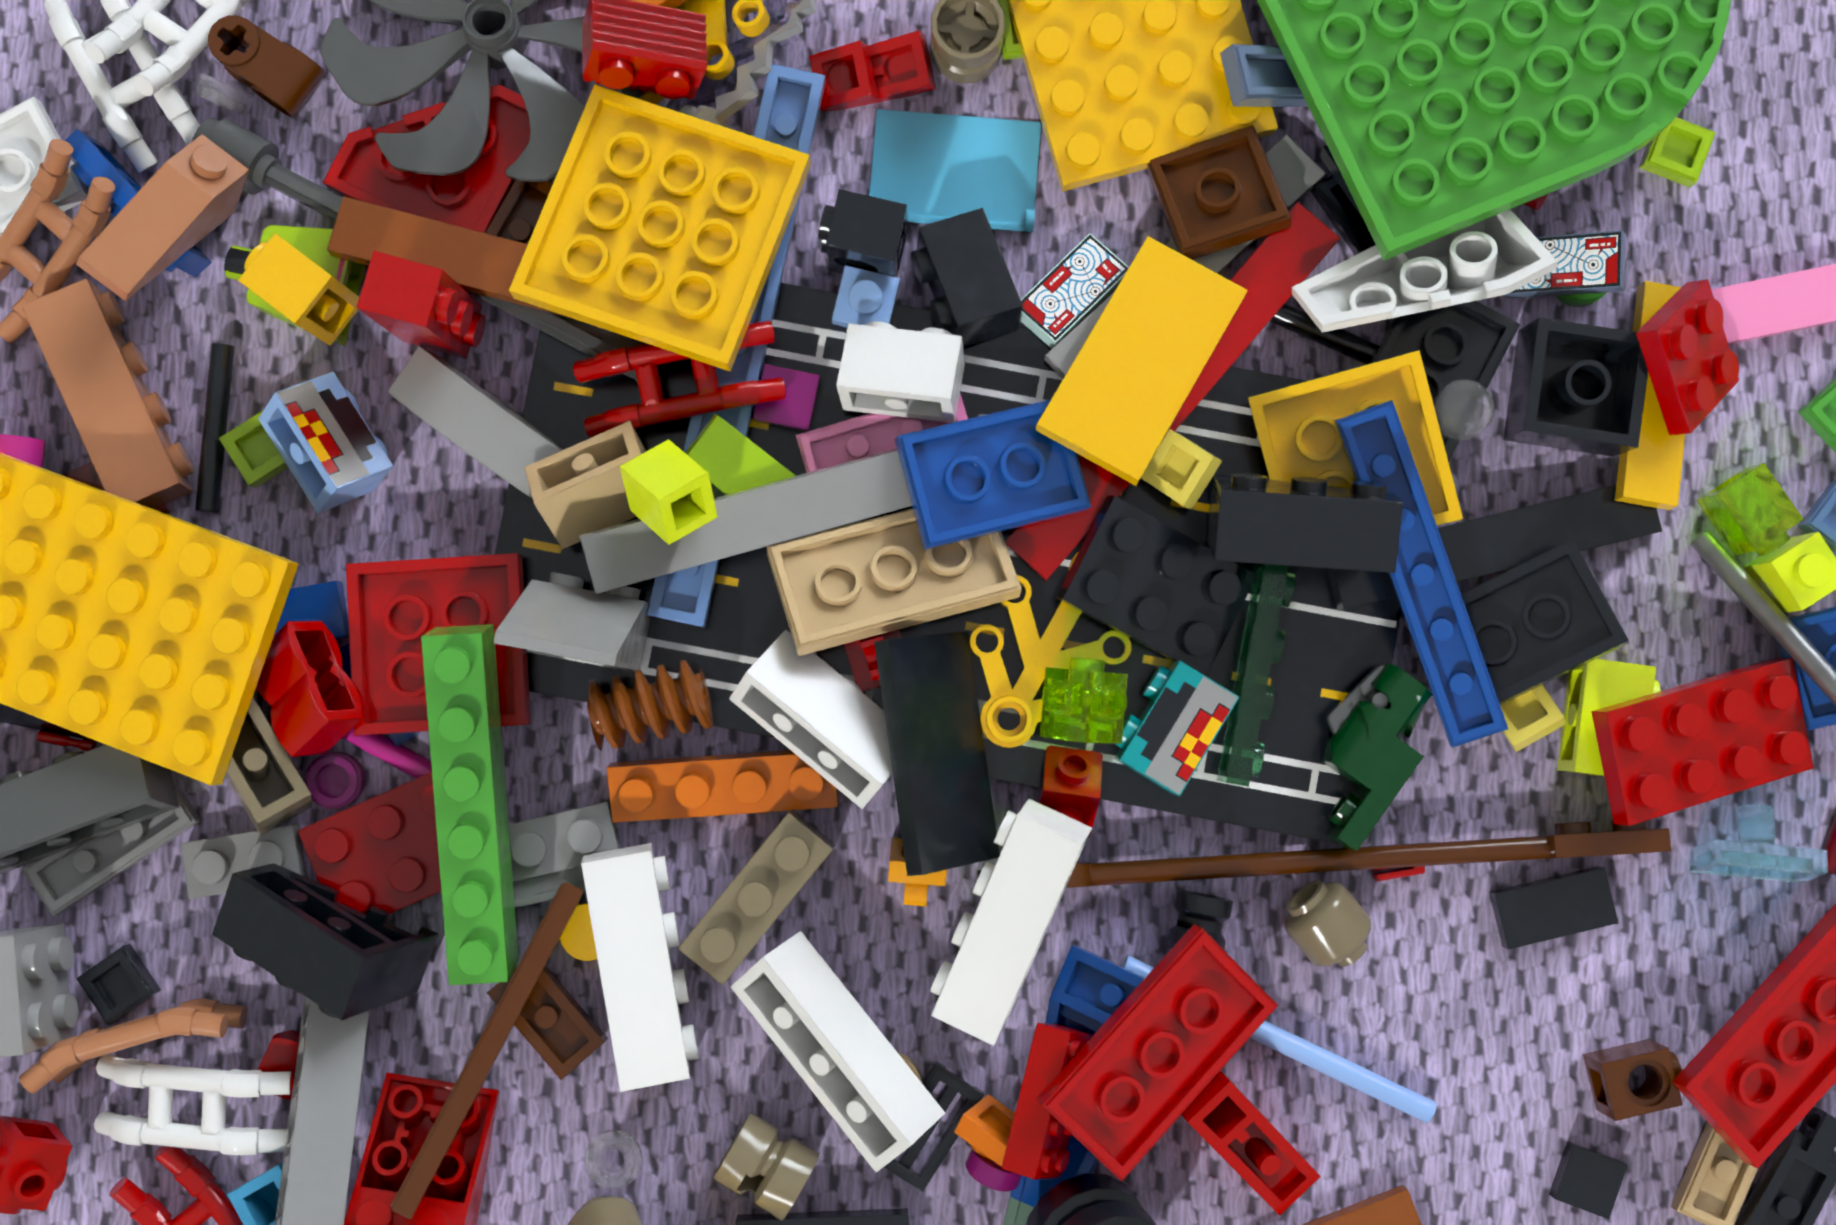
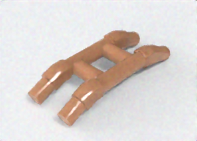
M61 139L50 141L44 162L40 163L37 175L30 184L32 188L0 235V283L8 275L12 267H14L33 284L32 287L27 288L24 295L11 307L13 310L0 322V336L11 345L30 327L21 305L61 288L75 267L78 257L89 246L93 238L98 236L105 227L111 212L110 202L116 187L111 180L100 176L92 179L86 199L82 200L79 211L73 220L52 202L53 199L59 197L65 188L70 173L68 166L74 151L70 143ZM39 221L62 241L47 265L24 246Z
M199 998L183 1002L179 1007L162 1010L159 1013L105 1029L102 1027L91 1029L81 1033L79 1036L55 1043L40 1056L38 1062L19 1076L21 1085L33 1094L51 1080L58 1083L62 1082L80 1066L93 1058L172 1035H200L223 1038L227 1027L244 1028L248 1008L247 1006L222 1004L219 1000Z

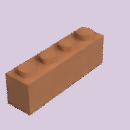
M86 278L21 305L104 490L152 509L192 493L193 490L187 476L194 473V468L183 446L179 442L172 445L164 425L171 423L169 412L157 392L149 394L141 377V375L148 372L147 364L137 345L133 341L126 343L118 325L126 322L112 292L107 291L103 293Z

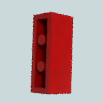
M373 250L356 308L403 342L467 359L470 347H477L483 337L486 319L485 315L480 314L482 306L443 269Z

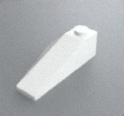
M1509 209L1384 261L1375 245L1293 286L1292 295L1323 333L1506 295L1556 270L1558 261L1513 211Z

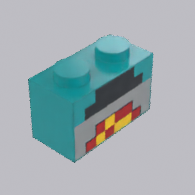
M1182 661L1172 662L1169 669L1160 665L1154 672L1143 691V695L1150 699L1139 718L1132 714L1128 716L1118 731L1113 744L1120 747L1114 758L1115 760L1169 793L1180 796L1238 701L1239 696Z

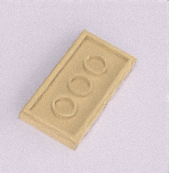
M913 508L767 546L768 560L798 656L1019 598L1022 590L1001 532L924 550Z

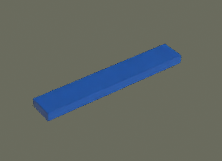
M1393 400L1335 420L1356 481L1387 484V492L1394 493L1403 501L1396 572L1389 573L1450 746L1453 748L1507 730V723Z

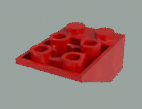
M387 1072L344 1225H477L499 1090L481 1088L424 1198L410 1220L392 1211L393 1207L391 1204L455 1083Z

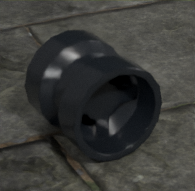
M1177 890L1174 908L1178 912L1176 925L1169 930L1167 947L1172 949L1193 924L1202 927L1225 950L1226 940L1222 935L1223 923L1231 917L1233 901L1209 894Z

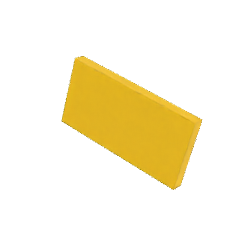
M1147 236L1039 419L1035 430L1137 486L1248 290Z

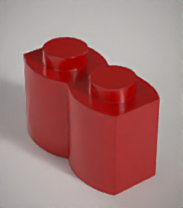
M288 621L273 637L256 688L263 699L271 706L273 730L278 741L291 757L326 754L363 719L362 701L354 683L342 670L340 648L328 627L322 621Z

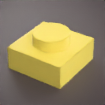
M1169 429L1141 479L1182 506L1192 510L1222 463V460L1181 434Z
M1543 685L1500 705L1508 729L1502 732L1515 752L1566 725L1564 715Z

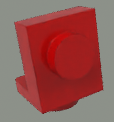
M1048 746L1045 752L1043 780L1038 803L1093 828L1101 796L1102 754L1096 751Z

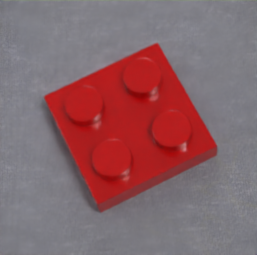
M1709 280L1692 281L1684 284L1636 332L1669 435L1691 434L1739 381L1738 358L1729 348L1723 329V310L1719 301L1714 299Z

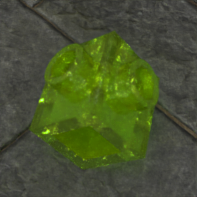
M1070 657L1069 669L1046 667L1042 693L1043 705L1040 737L1082 743L1122 744L1124 714L1127 708L1126 690L1128 674L1104 672L1105 660Z

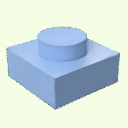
M845 265L832 316V324L847 328L848 323L866 325L869 322L879 321L890 324L900 286V278Z

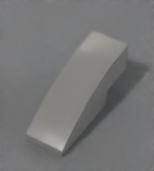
M418 346L387 391L441 435L529 497H532L524 467L563 450L495 394L481 388L445 358L421 346Z

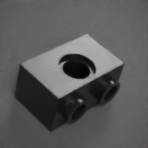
M839 189L835 207L825 205L818 233V239L822 240L821 252L828 255L830 270L843 274L846 265L897 278L908 234L907 204Z

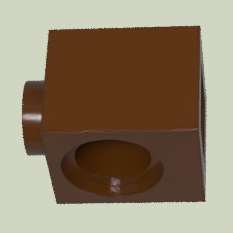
M1646 1039L1583 1054L1596 1110L1614 1121L1683 1105L1680 1091L1672 1082L1682 1071L1678 1058L1673 1052L1669 1051L1668 1047ZM1644 1065L1646 1070L1645 1081L1638 1089L1631 1091L1628 1085L1629 1075L1634 1068Z

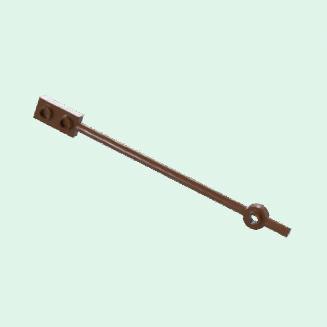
M1611 820L1612 832L1591 833L1590 822L1555 824L1556 835L1367 846L1360 847L1357 851L1347 848L1084 864H1079L1078 859L1066 888L1671 852L1672 850L1669 828L1648 829L1647 821L1625 826L1614 824L1613 820ZM977 870V879L982 870Z

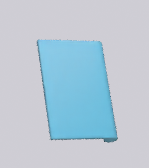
M876 109L869 196L907 204V219L910 223L931 224L983 208L991 229L1033 232L1041 122Z

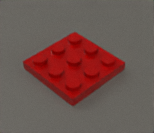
M510 553L346 564L351 680L360 695L363 706V719L354 726V736L429 731L421 636L435 627L494 624L495 634L497 628L524 591L521 554ZM495 644L501 727L531 725L527 650Z

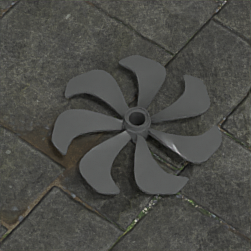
M368 0L384 10L402 16L463 27L462 29L426 41L393 48L365 45L346 27L342 19L335 18L332 20L322 41L321 56L342 92L353 102L364 106H381L409 95L472 50L450 99L441 112L428 125L419 131L392 134L381 132L375 135L378 147L387 161L396 170L417 174L452 176L460 174L473 166L482 153L488 133L491 68L501 69L507 67L524 99L529 115L531 132L527 147L518 159L506 169V176L509 179L518 181L541 182L548 181L557 175L585 106L567 89L522 55L525 49V40L553 44L582 53V22L584 16L522 26L518 16L540 0H514L511 5L506 0H471L469 3L463 0ZM502 28L496 34L486 35L494 29ZM629 87L621 89L622 94L638 99L645 93L640 88L631 90Z

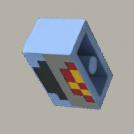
M334 372L276 391L258 418L317 514L372 492L393 467L388 459L385 445L378 437L373 435L359 413L354 396L344 389Z

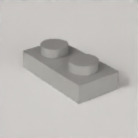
M299 824L275 827L262 835L256 830L180 843L188 899L225 894L232 873L272 863L307 877L302 842L297 831L300 830Z

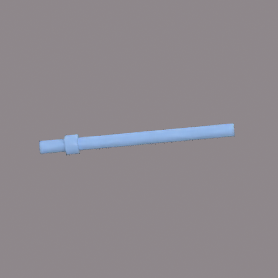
M1129 955L1125 957L1121 964L1122 967L1144 977L1154 969V967ZM1264 1021L1250 1037V1039L1425 1123H1429L1435 1114L1437 1107L1435 1101L1267 1021Z

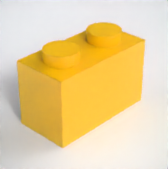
M276 233L273 234L268 242L260 243L251 251L244 264L245 272L238 279L240 283L293 323L329 346L332 345L359 310L356 308L359 300L358 295Z

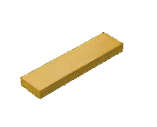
M1644 281L1637 286L1632 331L1637 332L1681 287ZM1649 372L1639 446L1636 449L1619 455L1615 501L1671 510L1678 507L1685 434L1669 435Z

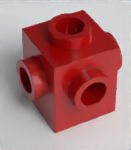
M0 1115V1213L18 1214L22 1209L46 1211L54 1190H57L62 1185L67 1171V1159L73 1146L54 1123Z

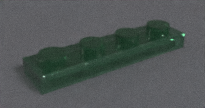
M1256 563L1254 573L1257 577L1251 589L1233 693L1239 696V699L1228 716L1217 781L1249 787L1251 776L1258 777L1262 768L1265 745L1262 742H1257L1261 719L1268 720L1270 718L1275 697L1274 686L1267 685L1271 663H1279L1285 642V631L1277 629L1281 606L1289 607L1295 587V574L1287 573V565Z

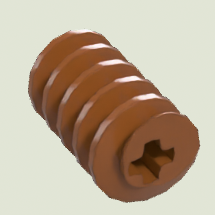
M686 660L680 661L678 677L674 679L671 678L664 665H658L655 683L649 684L641 670H635L633 688L629 689L626 688L618 674L612 675L610 693L604 694L595 679L589 681L587 708L594 740L600 751L603 748L604 736L614 749L624 747L627 731L637 744L646 742L649 725L659 739L669 736L672 720L682 734L689 733L692 730L694 715L704 729L713 727V713L704 673L700 669V673L694 674Z

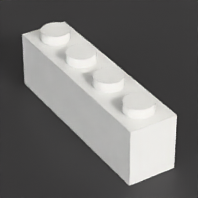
M1029 798L1018 814L1011 811L1007 812L994 840V843L1003 847L996 865L988 861L985 863L972 892L982 897L976 912L973 915L965 911L953 935L951 943L960 947L955 961L952 964L944 960L931 987L930 992L939 996L931 1016L992 1046L995 1045L1007 1022L1092 827Z
M652 843L583 855L581 866L620 1092L690 1079L689 1060L699 1059L694 1025L682 1026L679 1004L689 1003V995L684 968L673 970L669 948L678 947L680 943L675 913L663 914L660 892L670 890L665 856L654 858Z
M801 931L762 957L731 986L735 994L876 1173L913 1145L945 1114L944 1110Z

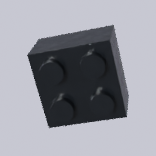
M1540 317L1520 329L1517 335L1503 440L1612 457L1638 448L1648 369L1636 332Z

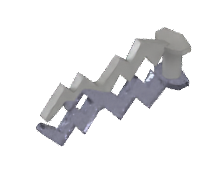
M771 0V5L765 6L770 16L769 26L756 37H746L728 44V49L734 57L733 70L720 80L709 79L704 74L695 98L687 100L685 97L671 99L666 107L730 129L727 119L758 96L755 79L771 72L774 46L803 32L802 19L816 13L817 0H800L787 3V0ZM754 12V19L758 15V12ZM785 18V21L774 25L775 22ZM719 54L718 62L722 59L723 55ZM755 55V60L738 66V61ZM736 83V90L717 97L715 96V90ZM716 102V109L704 106Z

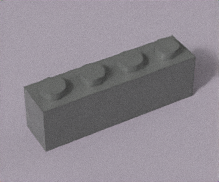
M104 744L87 752L74 751L58 755L52 759V765L37 771H19L3 776L0 779V874L179 808L171 770Z

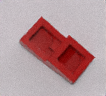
M920 30L868 46L859 40L809 56L812 73L825 75L826 83L820 110L823 112L844 110L936 90L926 37Z

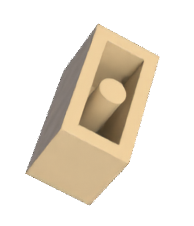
M630 421L524 467L534 505L562 549L580 542L579 535L615 526L637 517L630 511L619 467L646 452Z

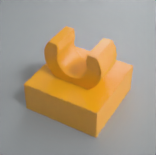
M892 838L888 882L905 883L903 905L926 907L928 885L945 886L947 870L925 875L907 876L902 838Z

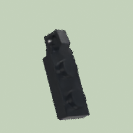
M1813 1107L1807 1113L1799 1130L1793 1129L1774 1150L1734 1225H1814L1836 1184V1151H1834L1836 1147V1117L1816 1107Z

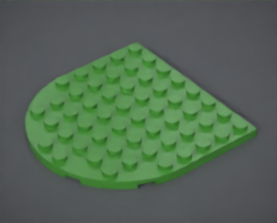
M1257 0L1383 261L1593 176L1622 162L1645 147L1667 128L1682 111L1708 74L1722 43L1731 0Z

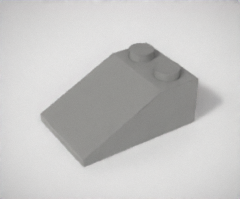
M551 572L549 582L533 579L530 581L497 628L493 643L609 666L640 670L651 616L647 615L649 602L639 600L641 589L623 586L605 591V593L596 594L595 591L583 589L584 578Z

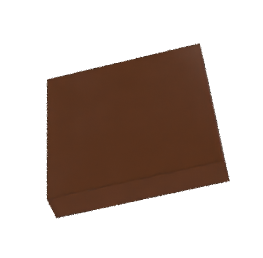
M1254 125L1151 159L1150 163L1147 164L1148 175L1177 251L1191 260L1291 228L1290 213Z

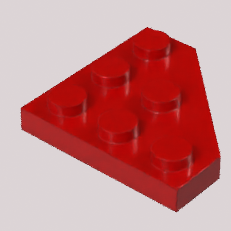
M500 84L491 87L489 126L484 148L476 163L460 174L438 176L396 170L387 161L375 140V135L381 132L396 134L419 131L441 112L446 102H442L402 115L403 120L376 129H372L369 126L348 133L322 183L329 189L348 198L485 233L515 180L509 179L506 176L505 171L518 159L530 141L529 115L522 95Z

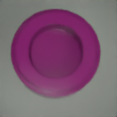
M331 752L320 755L309 765L305 774V785L310 791L314 803L323 808L338 809L350 806L360 798L365 789L366 775L361 763L352 755L343 752Z
M971 1148L965 1162L969 1174L977 1182L993 1190L1004 1192L1015 1190L1022 1178V1175L1001 1169L1002 1166L991 1159L982 1157L973 1148Z

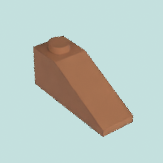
M201 134L168 159L83 251L78 257L76 265L124 301L128 300L235 212L249 169Z

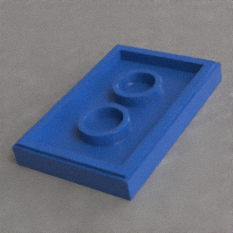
M1051 400L898 435L895 438L924 550L1086 511L1091 508L1077 453L1035 430L1039 419Z

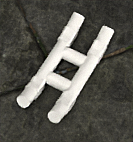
M45 0L44 7L56 39L66 51L103 116L102 120L119 147L124 150L139 173L158 163L129 113L124 110L146 97L135 87L134 78L138 74L112 88L99 64L93 62L85 52L86 43L103 33L104 30L86 40L66 0ZM100 0L112 22L132 7L129 0ZM144 31L140 39L128 48L141 72L150 67L153 60L159 57ZM173 83L170 86H164L153 95L169 121L173 123L188 145L192 142L193 136L200 124L177 85Z
M137 0L126 13H122L114 22L106 26L103 33L86 43L85 52L93 62L101 64L113 55L121 54L133 46L143 35L145 29L169 45V48L162 55L153 60L150 67L134 78L136 89L144 96H151L164 86L172 85L190 69L191 63L208 45V34L214 23L228 15L234 16L240 9H244L251 0H194L207 10L188 31L160 13L171 0Z
M104 1055L97 1063V1074L103 1078L113 1080L116 1084L127 1087H149L148 1118H140L133 1115L124 1116L110 1111H103L96 1117L94 1122L96 1132L109 1136L114 1141L137 1146L149 1144L219 1151L221 1154L227 1155L281 1153L285 1150L287 1129H259V1127L243 1128L232 1126L226 1128L227 1096L244 1098L259 1097L260 1095H290L291 1071L262 1072V1070L239 1069L228 1071L155 1064L152 1061H141L134 1058L125 1059L114 1055ZM173 1089L202 1092L201 1125L172 1123Z

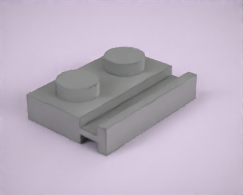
M610 801L509 825L515 908L554 899L562 883L565 884V882L586 892L581 866L583 855L621 848L616 823H612Z

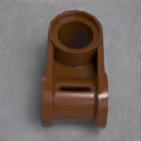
M228 15L214 23L209 31V49L212 55L224 65L227 72L236 80L252 89L271 106L295 119L326 74L316 62L300 50L286 42L279 41L241 16ZM238 46H241L245 49L248 48V50H246L244 53L235 49Z

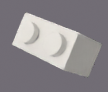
M879 321L869 322L866 325L848 323L836 384L843 410L954 423L965 367L962 336L952 335L950 332L940 328H926L922 331L897 329L891 324Z

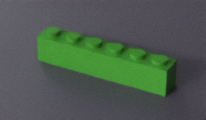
M494 624L435 627L421 636L449 985L508 982L519 962L495 643H493L495 637Z

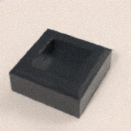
M131 944L122 946L76 978L107 1026L117 1022L161 991Z
M1567 1141L1549 1195L1558 1201L1609 1219L1628 1165L1621 1160Z

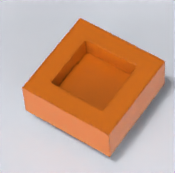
M988 1094L962 1115L954 1133L967 1141L976 1153L1002 1166L1015 1112Z

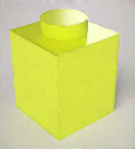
M669 439L619 466L630 511L668 545L718 517L709 472Z
M1819 532L1790 537L1743 567L1784 613L1803 611L1836 590V557Z

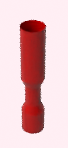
M41 730L37 734V741L63 747L73 746L83 751H90L95 749L96 741L76 740L66 735Z

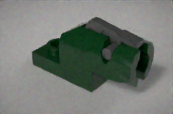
M1390 663L1375 667L1327 715V722L1332 735L1327 742L1323 762L1359 789L1354 795L1350 792L1344 794L1334 806L1328 818L1334 824L1326 835L1344 848L1354 851L1360 848L1424 757L1403 742L1401 738L1403 735L1407 738L1411 736L1420 714L1432 693L1418 680Z

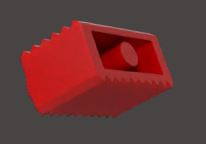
M589 0L582 22V78L586 82L594 80L598 85L602 84L610 89L629 87L631 90L640 88L642 92L651 90L654 94L658 93L660 96L668 99L685 97L687 100L695 98L708 63L706 60V15L633 0Z

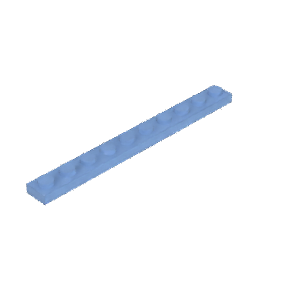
M772 64L771 72L767 74L754 137L810 155L826 83L825 75ZM801 192L750 323L771 321L773 323ZM768 344L740 349L731 372L715 367L719 387L760 380ZM754 405L692 416L683 451H687L714 414L719 415L747 437ZM711 484L714 498L725 495ZM720 560L655 577L647 615L705 628Z

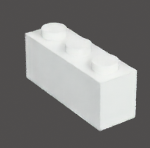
M787 630L748 669L729 700L861 809L866 806L893 773L884 710L863 694L856 683L840 675L822 660L816 652L798 656L792 634Z

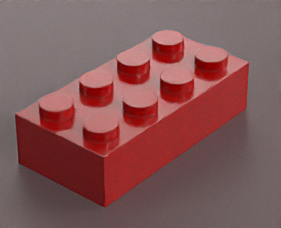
M1037 1023L1001 1169L1034 1180L1061 1177V1173L1066 1170L1070 1158L1067 1148L1070 1136L1073 1135L1036 1098L1094 1034L1064 1025Z

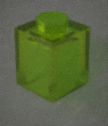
M1765 463L1741 469L1696 500L1734 556L1756 551L1759 557L1773 552L1790 540L1786 531L1804 520Z

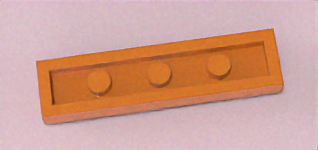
M791 750L612 762L607 766L612 823L835 808L839 805V790Z

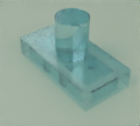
M1750 804L1737 808L1738 841L1711 839L1690 849V872L1796 883H1804L1828 873L1827 850L1775 845L1774 807L1768 805Z

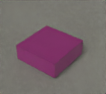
M764 364L761 380L782 377L786 397L784 400L756 404L753 414L754 422L802 432L810 431L821 380L820 375Z

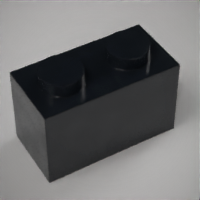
M983 208L919 227L917 250L911 251V261L919 283L924 284L928 282L934 299L930 300V308L936 328L944 329L952 335L962 336L963 347L1018 330L1023 305Z

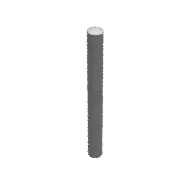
M1709 530L1694 540L1690 545L1836 706V670Z

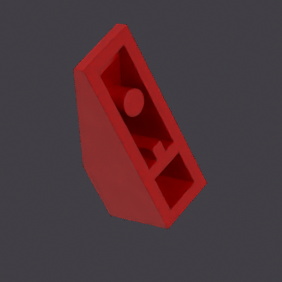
M1221 1070L1181 1114L1279 1216L1321 1177Z

